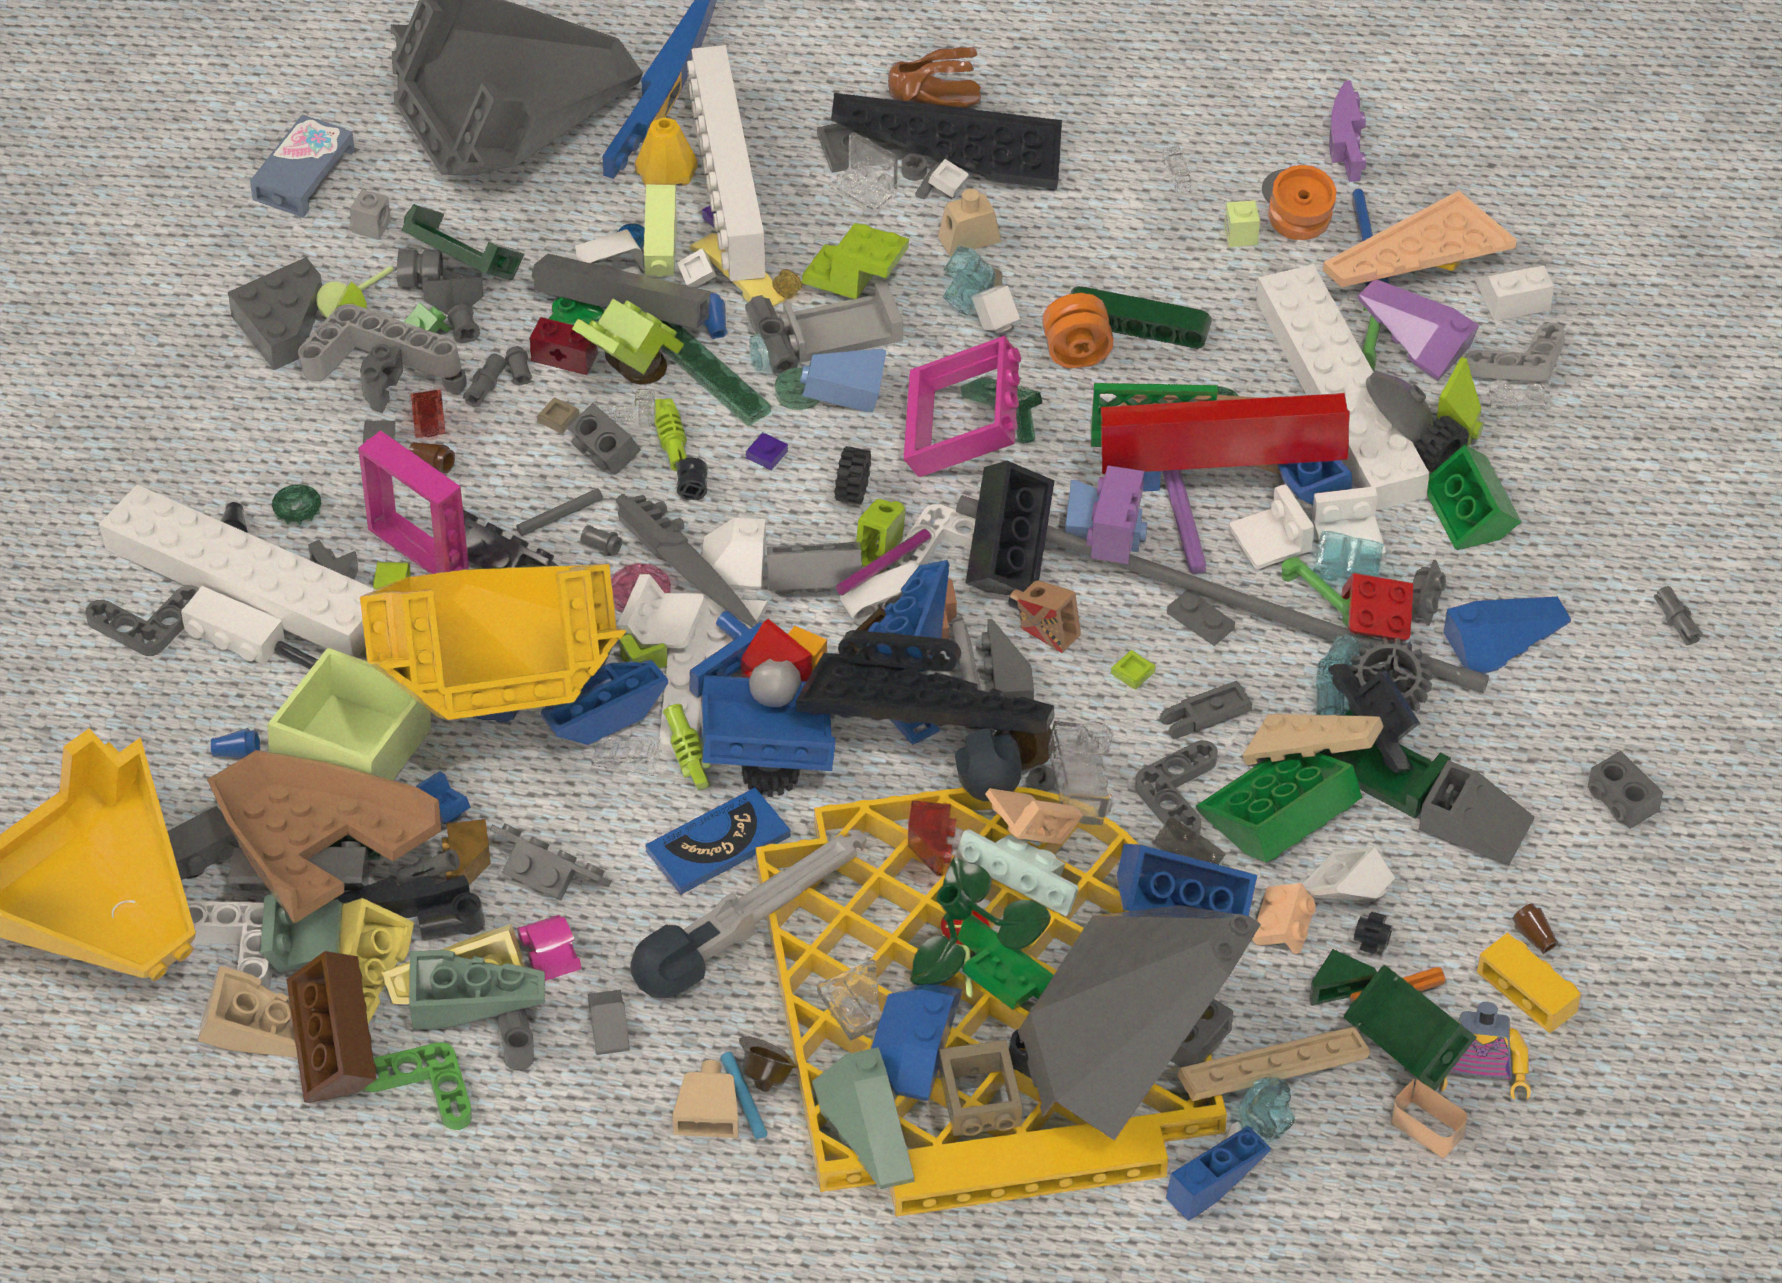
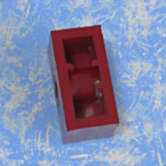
M543 317L539 318L529 337L532 362L583 375H588L598 356V349L595 344L572 329L574 325Z

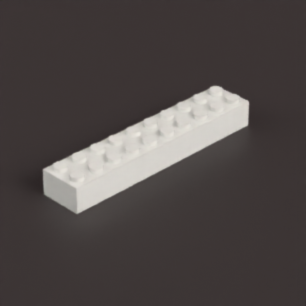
M726 45L693 48L692 60L687 61L688 76L693 78L691 83H688L690 100H694L692 101L693 118H698L695 120L697 137H701L699 138L700 155H705L702 157L704 174H709L706 175V185L708 193H712L710 194L711 212H716L713 214L715 231H720V233H717L719 250H725V252H721L722 269H728L730 281L765 278L764 231Z
M1314 264L1259 277L1256 302L1306 395L1345 393L1347 409L1350 411L1348 460H1342V462L1351 471L1352 480L1356 488L1375 486L1378 495L1376 510L1426 498L1429 472L1412 441L1401 434L1385 418L1370 397L1366 387V379L1374 372Z
M136 485L99 523L105 549L181 584L197 586L199 589L204 586L282 620L284 630L324 648H331L356 658L366 649L360 596L376 590L139 485Z

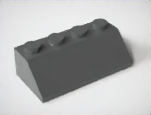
M341 842V847H327L307 859L309 862L341 880L344 890H355L369 885V851L366 847H361L360 842ZM233 848L228 884L237 891H269L250 865L241 848Z

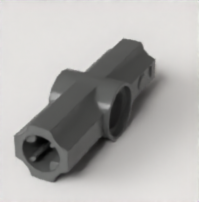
M763 295L752 297L751 301L745 304V311L758 338L759 350L768 356L767 360L773 373H777L780 376L789 375L798 367V360L785 334L784 321L777 316L770 298H765Z

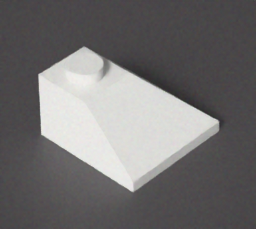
M733 518L704 536L702 557L731 588L762 589L766 546L765 519Z
M1370 847L1334 851L1303 885L1313 898L1341 900L1370 899L1373 901L1379 899L1387 892L1386 887L1395 877L1377 849Z

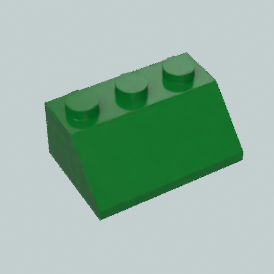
M1463 445L1429 475L1427 496L1456 550L1501 540L1522 522L1487 456L1477 450Z

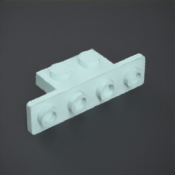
M969 829L963 832L955 857L981 866L989 873L991 878L1064 916L1071 912L1079 888L1074 883L1060 877L1065 863L1057 859L1052 852L1043 849L1039 850L1028 844L1026 839L1020 840L1010 834L994 843Z

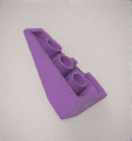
M1373 280L1357 298L1378 323L1384 324L1392 333V340L1396 344L1401 343L1407 350L1409 360L1437 381L1470 348L1479 328L1477 323L1454 308L1380 280Z

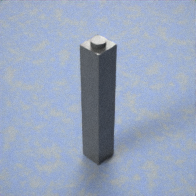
M549 253L537 261L532 269L534 291L606 308L612 299L621 304H624L627 300L639 307L641 311L648 312L661 321L695 329L709 319L710 291Z

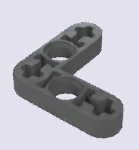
M193 585L180 587L147 621L109 601L95 600L86 607L87 622L92 629L145 656H154L162 652L184 629L181 611L197 593L199 588ZM167 617H175L178 619L177 622L172 625H165L161 623L162 620H164ZM124 624L133 626V629L128 632H119L117 630L118 627Z
M1206 740L1196 741L1142 768L1136 775L1135 790L1170 833L1182 842H1192L1199 838L1201 834V818L1176 788L1212 770L1216 766L1218 749L1212 742ZM1178 765L1183 767L1185 771L1181 774H1173L1168 768ZM1156 782L1155 788L1150 783ZM1170 800L1177 806L1169 810L1162 808L1159 804L1162 801ZM1181 821H1182L1186 826H1184V827L1181 828Z

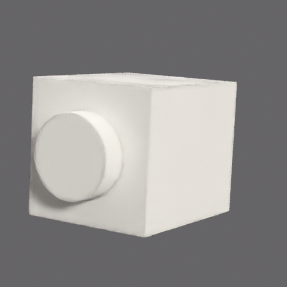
M995 286L972 296L984 330H995V333L1004 332L1012 328V322L1020 319L1008 286Z

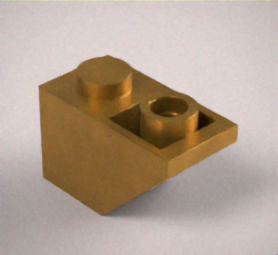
M486 819L446 824L448 837H441L443 853L449 849L454 850L460 859L459 868L446 872L447 881L465 875L470 885L491 864Z

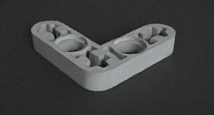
M1546 323L1539 326L1527 353L1475 350L1467 353L1465 358H1467L1471 375L1473 377L1541 381L1549 378L1565 344L1564 327L1558 323Z

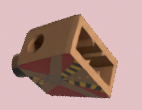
M1038 580L1034 581L1024 592L1016 589L1011 593L1008 604L1010 607L1019 610L1021 628L1061 653L1081 635L1076 594L1074 591Z

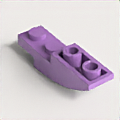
M1351 80L1343 83L1334 101L1329 148L1332 163L1344 162L1349 182L1361 181V172L1366 169L1365 153L1359 150L1361 129L1366 127V118L1364 111L1359 110L1358 91L1354 92Z

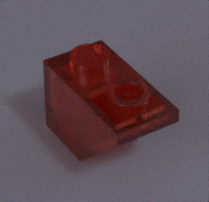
M435 388L408 392L415 438H430L446 434L441 389Z
M912 801L908 823V847L936 876H943L945 863L950 864L952 861L953 844H948L949 837L955 838L957 818H951V804Z

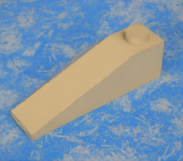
M219 966L203 1014L197 1041L229 1051L297 1057L290 1002H288L289 997L280 991L278 994L270 991L261 985L262 980L251 974Z

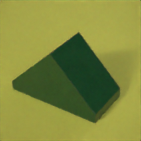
M1332 949L1311 982L1309 1002L1311 1006L1350 998L1352 993L1364 990L1377 971L1370 965Z

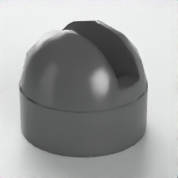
M463 369L456 376L442 378L443 386L447 392L459 394L464 390L467 385V378Z
M1036 765L1029 772L1028 782L1033 789L1049 791L1054 788L1057 776L1050 767Z

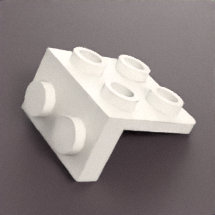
M640 574L617 626L622 630H626L625 635L631 634L639 648H650L660 643H664L667 648H684L689 644L707 599L703 594L664 593L650 574Z

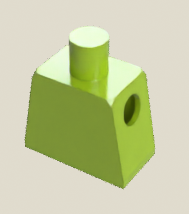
M876 499L858 519L856 542H860L862 567L870 564L901 543L906 508L902 503Z

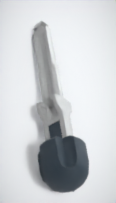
M962 616L954 617L951 621L955 642L962 652L959 661L963 680L978 684V690H981L972 644L968 634L969 631ZM965 728L967 734H969L965 736L967 746L960 748L955 753L959 781L963 788L972 797L981 801H990L986 796L989 788L1014 792L1019 785L1022 775L1019 748L1014 738L1009 734L994 736L995 729Z
M849 830V837H843L840 834L739 899L733 892L725 896L711 912L688 927L682 929L677 925L666 924L636 946L631 959V975L638 988L651 997L669 998L684 992L704 979L706 971L704 962L734 942L746 941L755 935V924L855 858L857 856L856 848L859 847L861 851L864 850L867 842L866 836L860 830Z

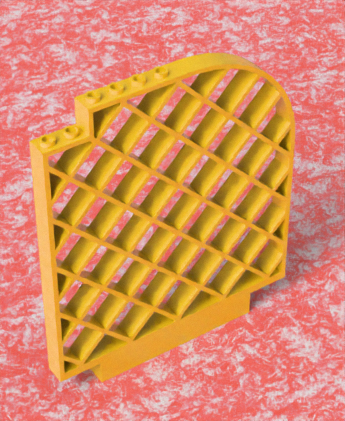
M1017 786L1014 792L1030 794L1037 801L1076 806L1083 815L1062 844L1046 842L1036 846L1027 841L1028 844L1039 850L1050 851L1055 855L1074 831L1080 828L1109 845L1087 873L1061 860L1065 863L1060 877L1074 883L1079 888L1071 912L1064 916L1045 907L1051 915L1049 925L1032 944L1021 950L1054 975L1057 970L1037 958L1054 938L1071 947L1073 946L1084 928L1070 921V919L1086 900L1091 901L1110 913L1128 912L1123 910L1120 892L1102 881L1120 861L1123 845L1138 843L1115 822L1084 804L1055 793ZM963 787L815 807L814 828L817 839H803L797 842L755 847L759 884L781 872L778 870L779 868L791 867L828 843L825 830L843 828L837 835L841 834L843 837H849V830H860L863 834L867 832L896 848L878 869L857 857L836 869L837 872L862 885V888L845 907L814 890L824 879L822 878L802 891V894L766 916L794 1061L798 1066L796 1072L820 1192L874 1185L876 1183L858 1161V1156L853 1150L819 1131L827 1120L822 1115L819 1105L814 1106L812 1081L821 1075L823 1071L806 1061L825 1039L830 1040L850 1053L871 1049L873 1040L840 1021L859 999L883 1012L888 994L893 992L875 983V981L893 960L912 970L913 960L918 949L909 944L911 939L926 922L940 929L941 920L946 911L937 902V893L943 887L948 867L953 857H955L927 841L940 825L946 821L962 831L969 829L994 843L1009 834L1012 835L1007 830L1008 824L999 814H996L990 821L974 812V810H993L992 802L981 801L972 797ZM923 817L912 831L893 822ZM911 858L943 875L926 895L895 879ZM991 878V887L985 899L991 902L984 910L1000 919L1003 916L1004 909L1010 903L1018 900H1035ZM879 895L910 912L892 934L861 917ZM798 907L829 923L811 945L780 928ZM989 921L990 928L992 929L995 924ZM846 933L877 951L859 973L827 955ZM785 956L795 961V964L788 971ZM811 972L843 989L825 1012L793 994ZM960 972L951 979L939 984L962 989L961 999L974 1006L956 1028L951 1027L945 1048L979 1044L980 1042L971 1037L989 1015L1017 1030L1030 1013L1020 1006L1012 1010L974 980H972L973 996L968 998L966 996L965 975ZM798 1022L804 1025L805 1027L809 1028V1030L802 1038L800 1036ZM1211 1054L1204 1062L1212 1060ZM938 1069L929 1099L947 1109L942 1082L937 1078L940 1075ZM1014 1070L1018 1090L1038 1101L1039 1104L1020 1127H1014L1006 1131H986L995 1137L957 1142L962 1135H953L951 1122L948 1123L936 1138L903 1119L919 1099L898 1095L894 1102L905 1144L911 1148L907 1149L914 1175V1182L889 1187L895 1217L1167 1177L1168 1155L1164 1142L1225 1133L1227 1113L1222 1094L1192 1101L1189 1098L1188 1101H1185L1154 1083L1142 1102L1160 1113L1130 1117L1119 1135L1113 1140L1057 1102H1055L1045 1117L1042 1116L1040 1109L1042 1102L1037 1087H1034L1031 1078ZM1002 1071L989 1073L988 1077L971 1097L957 1089L961 1108L987 1105L1005 1084ZM1054 1111L1078 1124L1040 1130Z

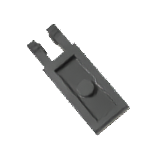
M1234 681L1181 700V703L1164 709L1160 713L1159 719L1164 725L1173 723L1168 733L1171 738L1177 739L1190 734L1193 730L1197 731L1252 711L1253 703L1240 683Z

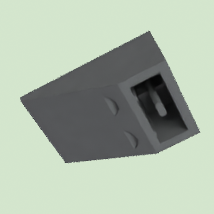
M1448 760L1422 805L1419 830L1510 865L1535 816L1479 772Z

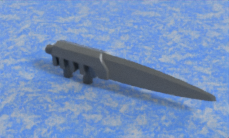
M621 494L617 497L616 503L620 506L618 511L619 521L658 559L668 562L697 589L750 627L758 624L725 580L688 543V539L679 532L685 527L683 520L677 518L671 521L668 517L662 518V514L667 512V506L664 501L653 503L651 500L646 501L644 495L628 498L625 494Z

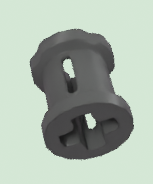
M467 304L455 305L448 311L447 316L448 321L454 327L453 336L455 340L462 344L475 341L480 335V328L473 320L474 311Z

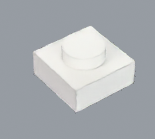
M944 159L932 173L928 183L953 198L967 181L969 174Z
M703 248L677 262L687 286L696 288L717 276Z

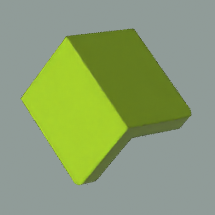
M627 634L619 640L620 658L623 662L643 663V661L652 660L659 669L667 666V647L664 643L650 648H639L631 634Z

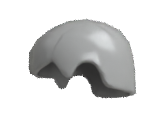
M768 659L754 668L749 679L750 693L753 698L760 704L768 707H781L788 704L796 696L801 685L800 672L788 660L775 662L772 659Z

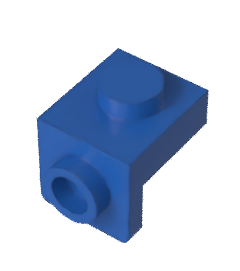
M441 771L416 785L417 788L439 800L440 822L444 824L458 819L461 813L471 808L467 797L452 789L445 773Z

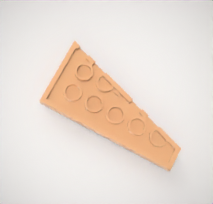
M1457 191L1323 263V272L1339 286L1346 287L1516 248L1517 239L1464 194Z

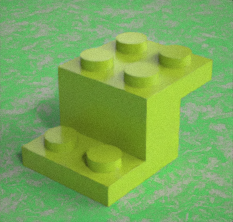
M854 223L838 246L824 244L803 272L802 284L857 299L874 275L887 278L908 250L909 238L899 236L894 232L875 229L866 224Z
M612 299L598 323L591 320L588 325L578 319L572 328L605 352L643 375L662 345L676 354L679 353L684 345L675 338L677 334L675 330L663 324L662 321L648 312L641 311L639 307L627 300L624 304H621Z

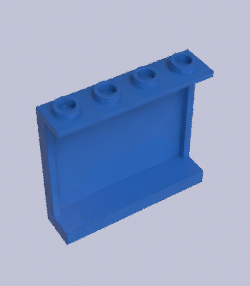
M704 675L701 699L702 763L832 771L835 737H832L830 714L811 715L808 712H797L796 699L806 682H801L796 696L788 704L781 707H768L760 704L753 698L749 687L750 678Z

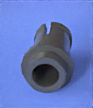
M519 346L509 348L505 356V362L510 366L513 382L518 386L528 384L532 379L527 364V351Z
M587 525L581 533V543L603 550V553L607 556L611 554L616 555L621 549L622 538L618 537L616 532L608 533Z

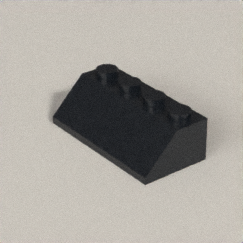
M1003 461L984 467L965 584L987 593L1011 595L1016 589L1024 592L1034 581L1039 580L1055 480L1010 461Z

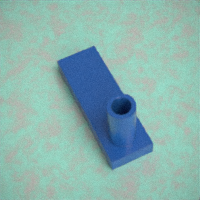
M729 611L723 612L718 617L716 625L731 637L733 641L690 669L689 691L699 698L702 696L704 675L729 677L740 670L741 658L761 627V622L749 629Z

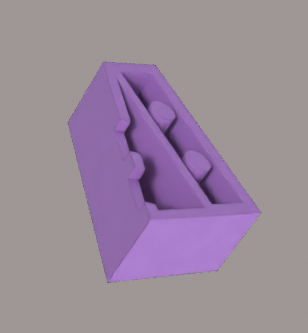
M1107 466L1105 477H1099L1097 495L1100 497L1098 502H1094L1092 511L1093 527H1089L1086 545L1092 546L1091 559L1124 564L1129 563L1143 493L1144 471Z

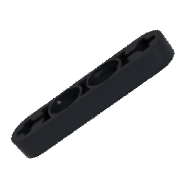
M861 630L846 632L838 644L839 654L848 662L941 672L953 670L960 660L962 653L958 644L949 639ZM853 642L854 646L856 648H859L858 651L854 650L853 645H850L849 643ZM877 644H886L890 647L892 654L884 655L880 653L877 649ZM911 646L917 647L923 656L921 658H914L908 653L907 648ZM941 651H945L946 656L950 657V659H945V655L941 654Z

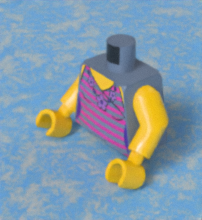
M1492 1002L1479 1003L1477 1012H1462L1458 1023L1477 1038L1449 1073L1509 1080L1512 1079V1074H1515V1081L1510 1090L1511 1097L1515 1100V1087L1521 1085L1527 1089L1528 1099L1531 1094V1085L1526 1081V1074H1529L1528 1046L1519 1031L1510 1027V1018L1507 1015L1497 1014L1498 1008ZM1446 1077L1440 1085L1441 1092L1447 1087L1448 1081Z

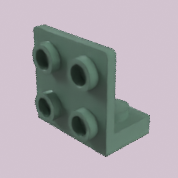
M272 894L266 895L264 897L260 953L278 972L304 967L324 951L339 953L342 903L339 900H332L294 924Z

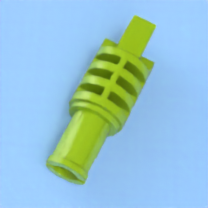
M672 398L655 399L653 406L654 424L660 446L664 451H667L671 470L677 471L676 462L679 463L687 458L684 448L687 438L681 416Z
M682 704L668 706L663 710V714L672 732L670 743L684 778L692 776L698 790L710 787L705 769L710 768L711 765L710 763H702V743L697 731L694 728H690Z

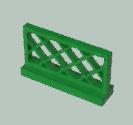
M1094 383L1092 416L1090 420L1091 447H1102L1101 407L1119 406L1123 402L1127 405L1168 403L1163 399L1167 395L1178 397L1171 403L1197 402L1193 399L1197 396H1210L1206 401H1215L1218 395V385ZM1100 394H1113L1116 397L1107 402L1100 397ZM1145 395L1147 398L1138 403L1131 397Z

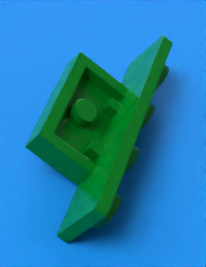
M973 914L963 920L957 940L974 951L976 955L965 962L962 972L1012 1010L1033 996L1039 999L1053 974L1020 949L1006 948L999 941L998 933Z

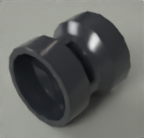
M691 457L685 458L678 463L677 493L681 498L685 500H699L707 494L706 478L708 467L703 460Z

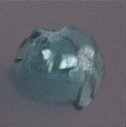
M1276 1077L1261 1078L1253 1084L1240 1102L1238 1110L1243 1126L1251 1127L1266 1142L1279 1139L1296 1121L1289 1107L1291 1094L1287 1082Z

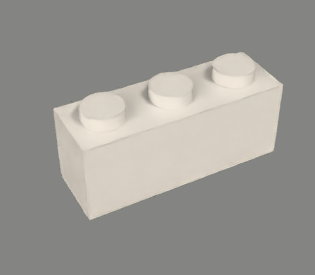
M204 586L197 591L181 611L184 630L190 636L210 641L219 649H228L238 653L247 661L254 660L265 665L275 652L274 649L277 642L285 640L281 619Z

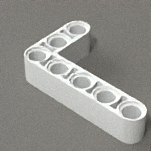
M135 900L122 901V902L116 904V905L113 907V910H112V918H114V915H113L114 910H115L119 905H121V904H123V903H128V902H130V903H135ZM187 901L196 932L192 943L240 944L237 970L262 980V986L270 989L273 966L260 953L264 903Z

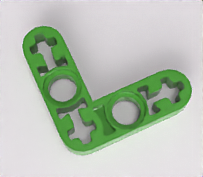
M438 1042L373 1058L379 1078L365 1087L366 1091L379 1092L430 1079L444 1126L452 1130H461L470 1124L472 1120L471 1104L452 1046L444 1042ZM442 1055L445 1062L439 1063L436 1056ZM424 1058L427 1064L425 1068L422 1066V1059ZM405 1062H411L417 1066L410 1073H403L398 1070L399 1066ZM392 1066L393 1075L389 1076V1070L387 1067ZM445 1081H453L458 1085L456 1089L450 1092L439 1089V1086ZM456 1101L461 1116L454 1117L451 1110L452 1102Z

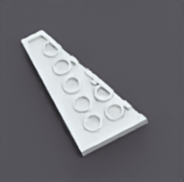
M706 598V605L689 644L684 648H668L666 668L668 685L664 689L659 751L674 752L670 743L672 732L663 714V710L670 705L682 704L690 728H694L700 737L702 733V696L697 698L689 691L690 669L733 641L731 637L716 625L718 617L727 610L710 598ZM741 600L758 623L768 608L767 601Z

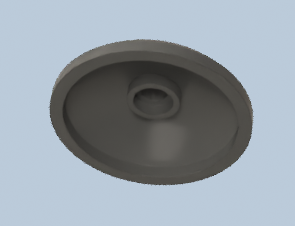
M1372 373L1366 379L1368 393L1385 418L1412 442L1417 444L1418 441H1421L1422 438L1420 436L1422 433L1425 434L1428 431L1426 428L1429 425L1433 426L1434 422L1432 412L1425 401V393L1417 385L1411 386L1405 380L1386 373Z

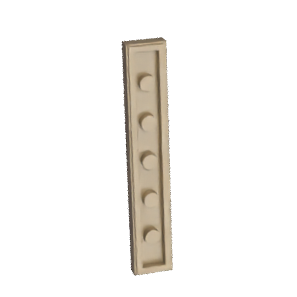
M1352 1026L1181 1067L1177 1076L1191 1100L1196 1101L1368 1058L1370 1050L1356 1027Z

